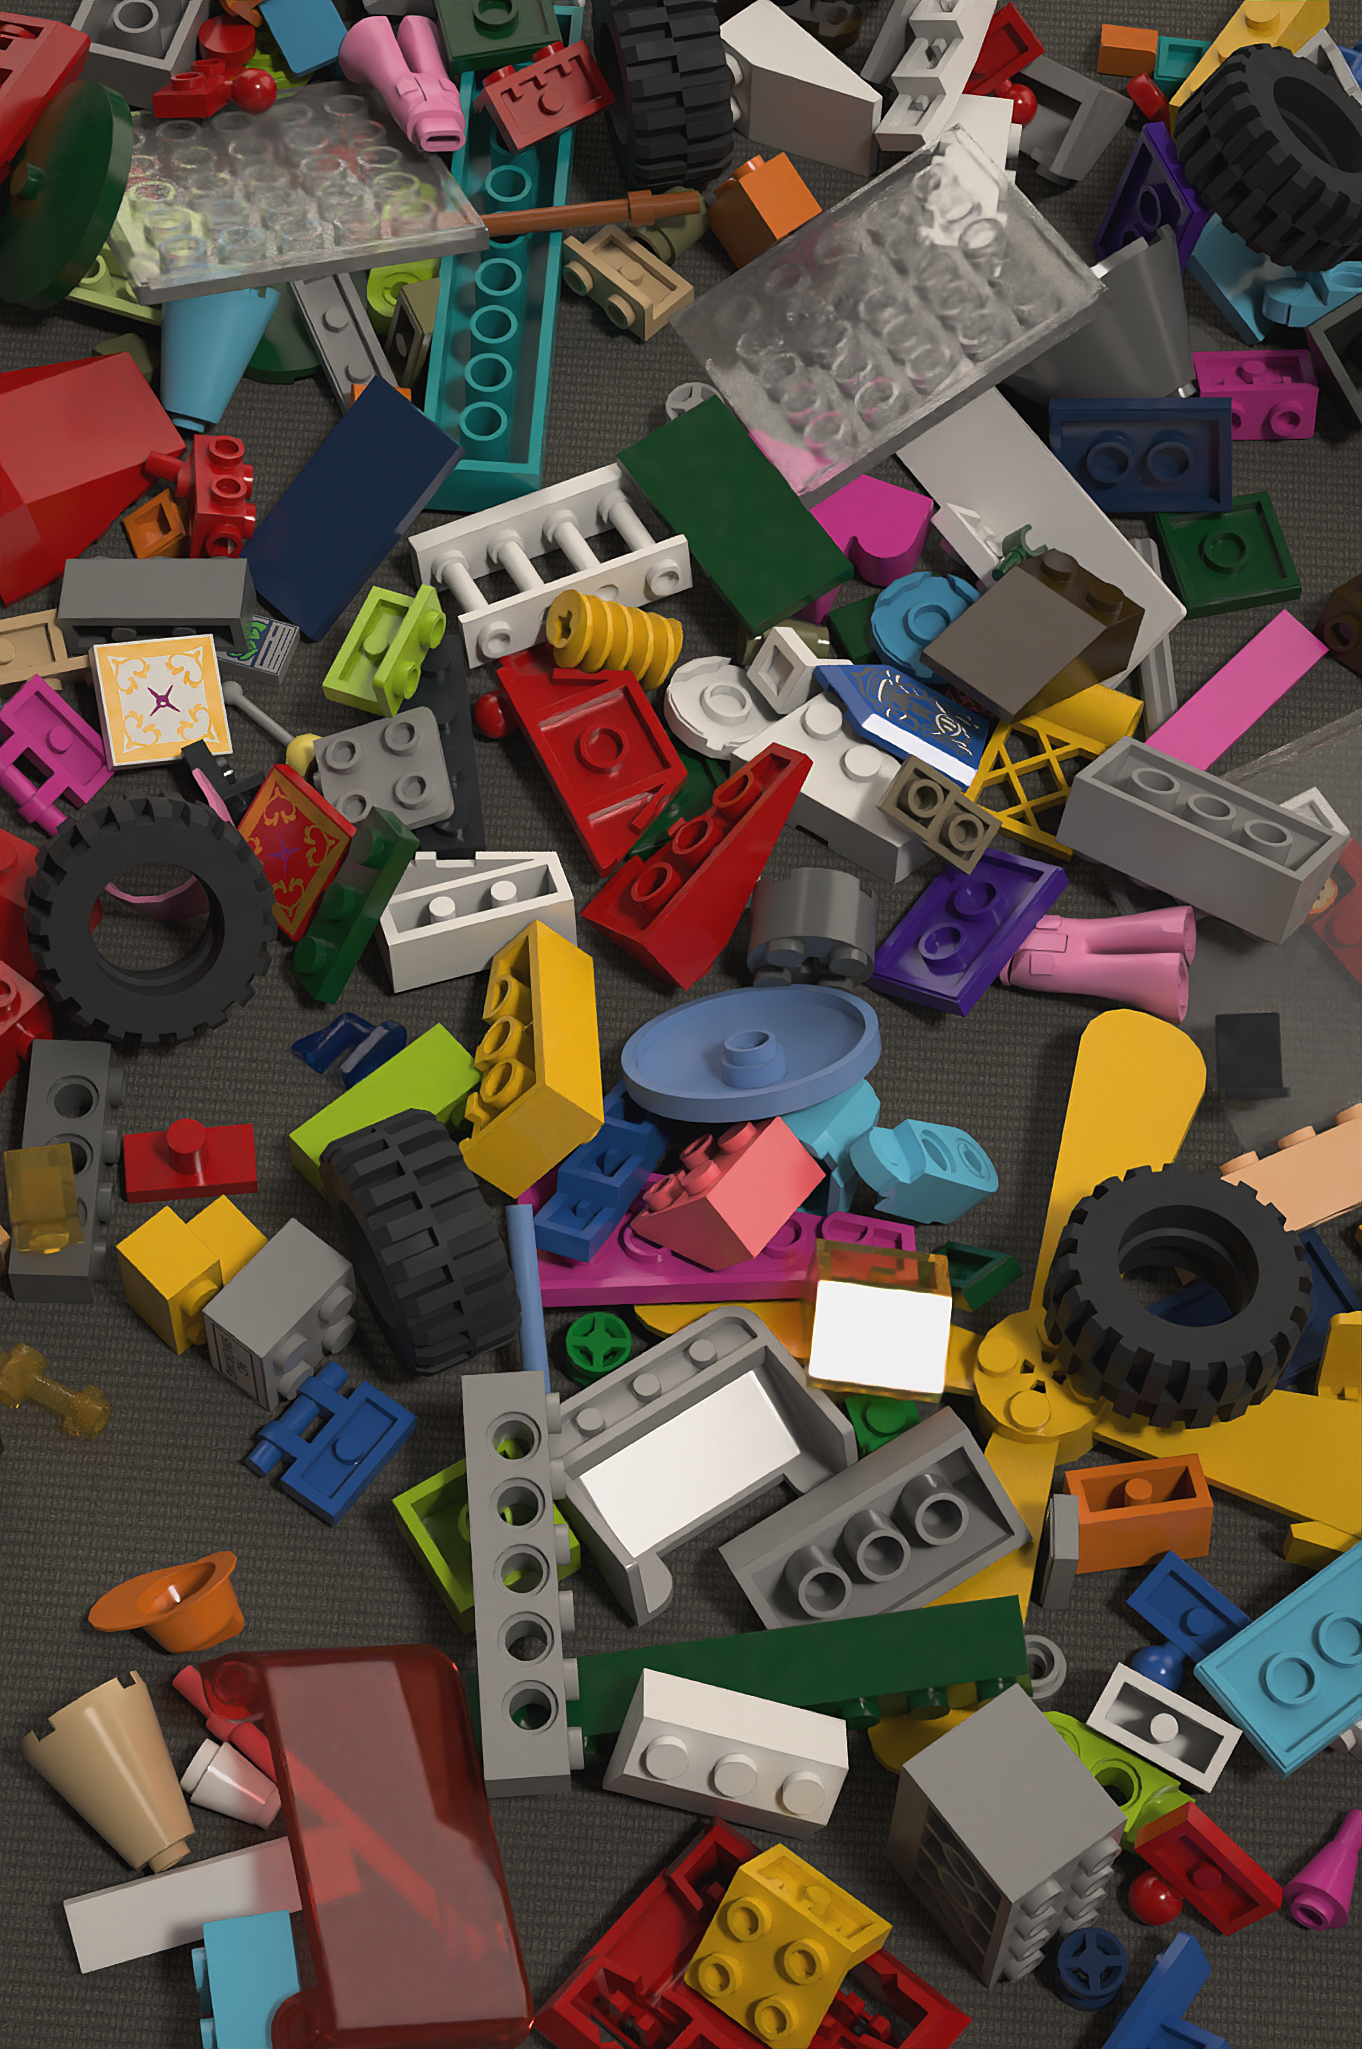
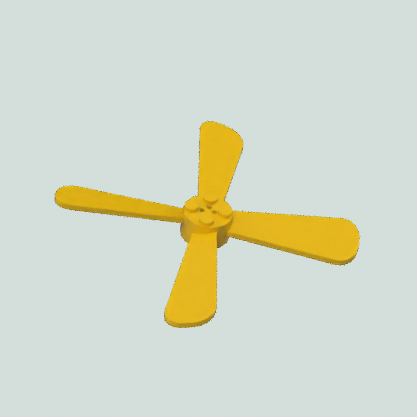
M1129 1009L1105 1011L1090 1021L1081 1036L1029 1310L1009 1315L990 1329L986 1336L976 1334L873 1295L632 1304L636 1318L648 1331L664 1339L669 1338L717 1308L724 1306L745 1307L753 1311L801 1365L973 1397V1411L980 1432L988 1441L984 1456L1033 1539L922 1608L1018 1595L1023 1626L1025 1627L1055 1466L1078 1460L1095 1447L1099 1441L1147 1460L1198 1453L1207 1484L1301 1522L1318 1521L1362 1539V1403L1273 1389L1272 1393L1260 1405H1248L1245 1415L1229 1422H1221L1218 1416L1215 1415L1210 1427L1186 1429L1184 1421H1173L1170 1429L1150 1426L1149 1417L1133 1413L1131 1419H1128L1113 1412L1114 1403L1101 1396L1098 1401L1090 1397L1079 1387L1082 1381L1080 1374L1077 1372L1070 1376L1056 1358L1060 1344L1053 1345L1048 1340L1044 1326L1047 1311L1042 1306L1043 1292L1063 1227L1067 1225L1071 1211L1082 1198L1092 1196L1094 1187L1109 1177L1118 1176L1123 1182L1126 1170L1150 1165L1153 1172L1162 1171L1164 1163H1174L1204 1097L1206 1066L1199 1048L1183 1031L1168 1022L1143 1012ZM1036 1385L1044 1386L1045 1393L1035 1391L1033 1388ZM978 1705L950 1708L948 1715L926 1721L913 1720L909 1718L908 1714L881 1718V1722L878 1725L868 1728V1739L874 1757L888 1771L900 1775L904 1763L980 1710V1708H978Z

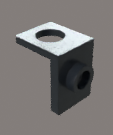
M1278 1012L1216 1015L1214 1017L1217 1102L1289 1098L1290 1087H1283L1280 1014Z

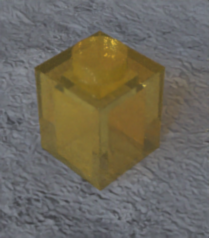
M70 1142L3 1151L10 1221L18 1252L32 1250L42 1254L55 1253L65 1249L69 1244L83 1243L84 1235L77 1174Z

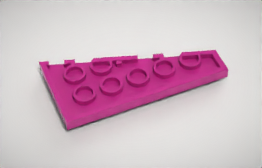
M559 1162L518 1197V1205L532 1204L533 1218L557 1192L558 1169L564 1163ZM656 1173L650 1174L645 1185L617 1227L589 1263L536 1248L542 1307L918 1293L914 1226L836 1211L828 1217L795 1211L755 1258L717 1271L712 1270L637 1234L631 1227L630 1223L647 1205L643 1200L644 1194L651 1186L666 1176Z

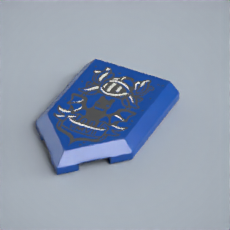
M890 665L816 666L813 674L826 692H833L835 689L849 708L844 716L857 735L904 761L908 754L916 755L961 787V792L966 793L978 771L990 721Z

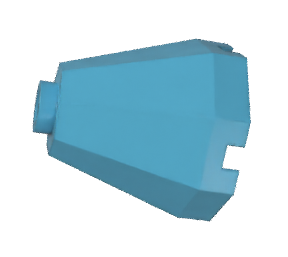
M864 1078L851 1088L826 1101L798 1111L779 1115L826 1174L796 1211L828 1217L836 1211L847 1212L851 1208L861 1176L851 1160L850 1147L854 1144L853 1140L871 1126H877L881 1104L872 1086ZM768 1118L750 1120V1122L754 1124Z

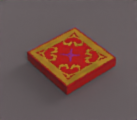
M274 764L237 830L242 834L263 865L265 876L272 885L276 903L272 906V913L278 921V926L292 940L300 941L305 937L322 904L325 890L333 883L350 850L353 836L358 829L288 764Z

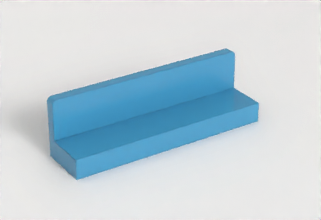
M263 0L256 5L293 77H302L327 65L336 81L346 77L338 63V55L348 31L331 0Z

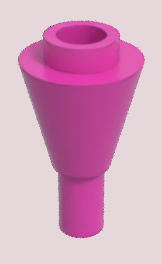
M1350 1809L1347 1812L1333 1841L1327 1843L1283 1889V1898L1290 1907L1292 1916L1299 1923L1310 1929L1318 1931L1326 1930L1327 1928L1338 1929L1345 1926L1348 1921L1359 1860L1358 1853L1362 1847L1361 1810Z

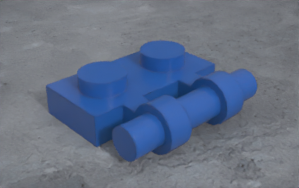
M328 1361L316 1377L309 1376L296 1390L297 1399L278 1421L269 1420L257 1434L259 1444L248 1455L245 1462L256 1474L266 1477L279 1460L288 1461L292 1466L280 1479L282 1490L335 1527L417 1429L418 1425L417 1416L365 1380L348 1399L338 1393V1390L349 1379V1375L339 1364L334 1361ZM316 1416L329 1419L330 1421L310 1444L300 1437Z

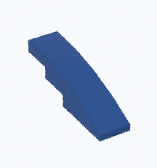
M624 1077L603 1099L604 1125L601 1126L597 1135L589 1143L580 1145L558 1169L557 1192L533 1218L536 1248L589 1263L617 1227L645 1185L671 1140L680 1120L660 1116L639 1106L629 1096Z

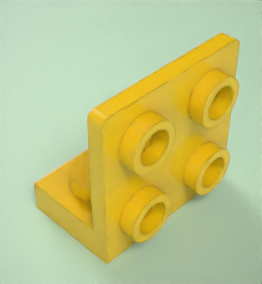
M779 1843L738 1868L684 1974V1980L689 1986L772 2049H807L848 1970L880 1950L893 1926Z

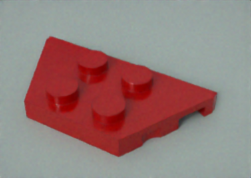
M502 667L496 670L495 683L600 879L609 876L686 784L688 775L686 768L633 671L601 670L598 673L589 674L579 669L553 668V675L515 674L516 667Z

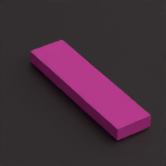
M1284 609L1144 744L1206 772L1313 669L1329 649Z

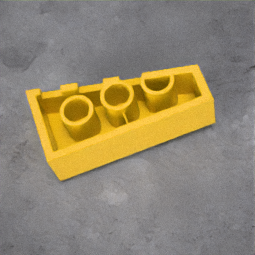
M535 919L493 957L482 1017L491 1027L485 1034L482 1043L477 1046L474 1066L483 1072L480 1093L474 1092L468 1096L464 1116L474 1123L472 1138L469 1139L467 1137L459 1143V1149L463 1154V1159L468 1169L514 1199L519 1197L576 1147L589 1143L597 1135L601 1126L604 1125L593 958L538 919Z

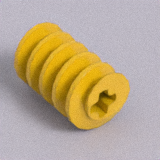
M574 589L565 590L555 598L548 610L546 619V637L548 642L554 646L555 661L561 668L572 669L576 666L580 671L589 674L598 673L601 670H632L642 690L647 692L655 691L663 684L669 670L678 659L682 648L683 631L681 622L674 618L666 619L654 612L646 613L633 606L625 607L616 601H604L598 596L584 595Z

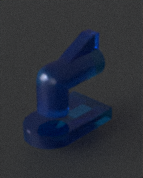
M345 1012L339 1015L329 1027L297 1040L291 1046V1049L295 1056L304 1060L316 1072L323 1074L350 1044L355 1046L357 1049L339 1067L348 1091L402 1051L406 1046L408 1035L407 1029L395 1020L389 1019L377 1027L355 1013Z

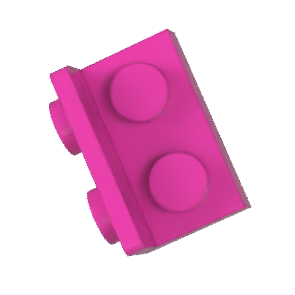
M1309 349L1192 352L1196 379L1192 381L1197 391L1195 397H1232V440L1308 439L1313 436L1319 388Z

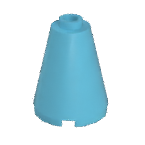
M166 262L162 274L160 404L165 412L171 413L170 420L174 426L204 433L206 423L218 425L278 306L281 293L267 287L265 298L258 296V290L251 289L253 283L251 281L186 265L184 276H178L180 269L175 263Z

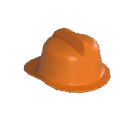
M220 1551L192 1563L160 1569L134 1577L116 1586L96 1602L90 1610L89 1623L94 1629L105 1632L142 1627L166 1651L172 1654L196 1652L215 1646L239 1635L245 1626L244 1617L239 1608L238 1597L229 1578V1575L236 1566L237 1557L231 1551Z

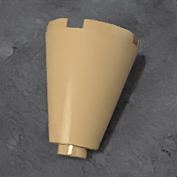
M136 1670L129 1672L123 1687L116 1677L86 1693L49 1717L48 1720L55 1731L42 1738L40 1742L34 1732L31 1731L18 1744L25 1759L135 1871L150 1866L154 1874L161 1873L191 1853L185 1842L193 1837L196 1831L146 1683L143 1682Z

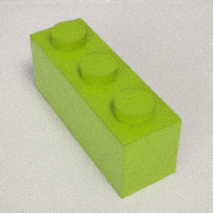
M438 1023L289 1134L292 1164L325 1199L322 1188L324 1183L319 1173V1157L328 1143L410 1108L432 1112L436 1116L437 1121L442 1122L446 1127L449 1135L457 1129L465 1131L474 1126L473 1122L464 1117L467 1099L474 1092L480 1093L483 1072L474 1066L475 1059Z

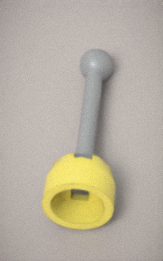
M224 682L221 685L224 704L239 707L287 747L286 764L315 788L313 774L319 770L313 740L323 737L309 733L294 738L244 697L242 687L237 682Z

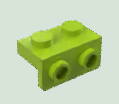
M422 584L415 598L380 587H372L322 684L326 699L384 717L393 718L396 715L403 699L411 698L417 689L421 673L420 666L429 648H436L444 635L446 615L442 612L435 587Z

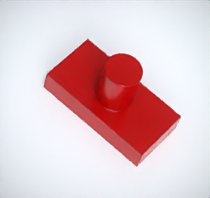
M184 1118L175 1121L168 1131L123 1135L126 1193L129 1204L222 1196L223 1194L226 1196L258 1193L253 1123L204 1128L198 1121Z

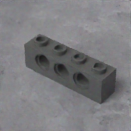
M33 1039L8 1270L15 1302L94 1304L96 1281H107L110 1262L109 1242L100 1240L102 1221H113L115 1184L114 1182H106L108 1163L119 1162L121 1150L120 1124H112L114 1105H124L126 1098V1068L115 1065L111 1042ZM74 1108H86L89 1110L88 1113L79 1118L63 1117L67 1111ZM77 1165L84 1168L80 1173L71 1177L57 1175V1172L66 1166ZM69 1223L79 1226L73 1233L66 1236L50 1234L55 1227L61 1224Z

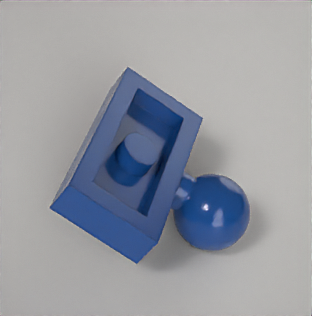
M1170 1550L1126 1601L1168 1639L1162 1646L1152 1645L1141 1649L1132 1659L1130 1669L1176 1693L1182 1685L1184 1679L1183 1663L1188 1657L1198 1664L1249 1626L1254 1620L1173 1550Z

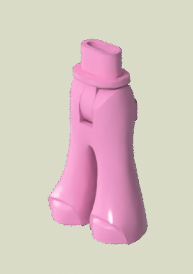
M372 16L356 23L346 34L338 55V63L344 75L355 83L373 87L382 97L400 129L413 144L421 146L429 152L456 151L462 148L466 141L464 135L466 121L462 112L460 94L455 84L449 80L447 74V58L438 26L427 17L406 16L400 23L397 39H395L391 24L386 16Z
M1188 905L1168 907L1133 915L1096 919L1063 918L1057 915H1044L1036 923V927L997 977H1000L1002 984L1007 986L1013 984L1036 991L1083 994L1123 1002L1165 1022L1182 1024V1020L1187 1012L1189 998L1187 967H1190L1193 962L1196 948V913L1194 908Z

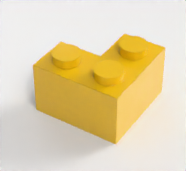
M224 1194L186 1224L167 1205L116 1246L127 1303L179 1356L192 1344L202 1345L207 1342L202 1316L203 1308L245 1267L269 1240Z

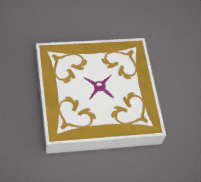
M213 634L93 645L88 650L108 771L182 763L180 748L201 739L205 741L214 759L222 756L228 758L233 754Z

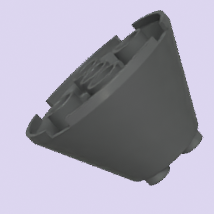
M1166 224L1156 230L1158 235L1148 243L1144 237L1137 239L1023 313L1025 318L1004 332L1002 330L998 331L977 347L968 356L972 364H975L984 374L1047 414L1050 398H1188L1197 391L1191 383L1196 379L1176 235L1170 225Z

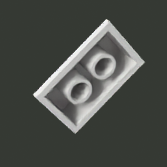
M644 1668L604 1775L603 1789L712 1817L718 1815L724 1820L803 1840L827 1825L849 1770L846 1721Z

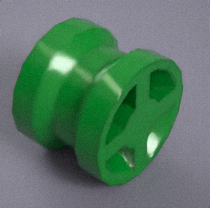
M594 1312L585 1314L576 1319L572 1324L566 1337V1367L573 1383L584 1390L632 1360L631 1333L621 1319L613 1314ZM589 1355L593 1357V1361L589 1359ZM608 1355L609 1358L603 1361V1357Z

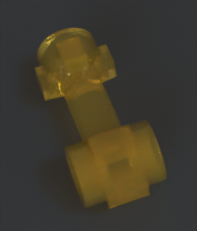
M16 1342L9 1353L2 1351L0 1354V1402L13 1409H19L28 1396L65 1416L66 1418L62 1424L63 1429L78 1438L83 1433L92 1439L100 1435L107 1425L113 1410V1404L105 1400L103 1391L89 1384L82 1393L76 1392L44 1375L43 1373L49 1365L47 1359L37 1350L24 1343Z

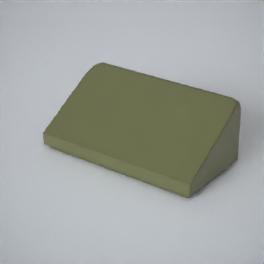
M432 278L401 286L383 351L398 386L411 389V400L415 398L434 329L441 287L440 278Z

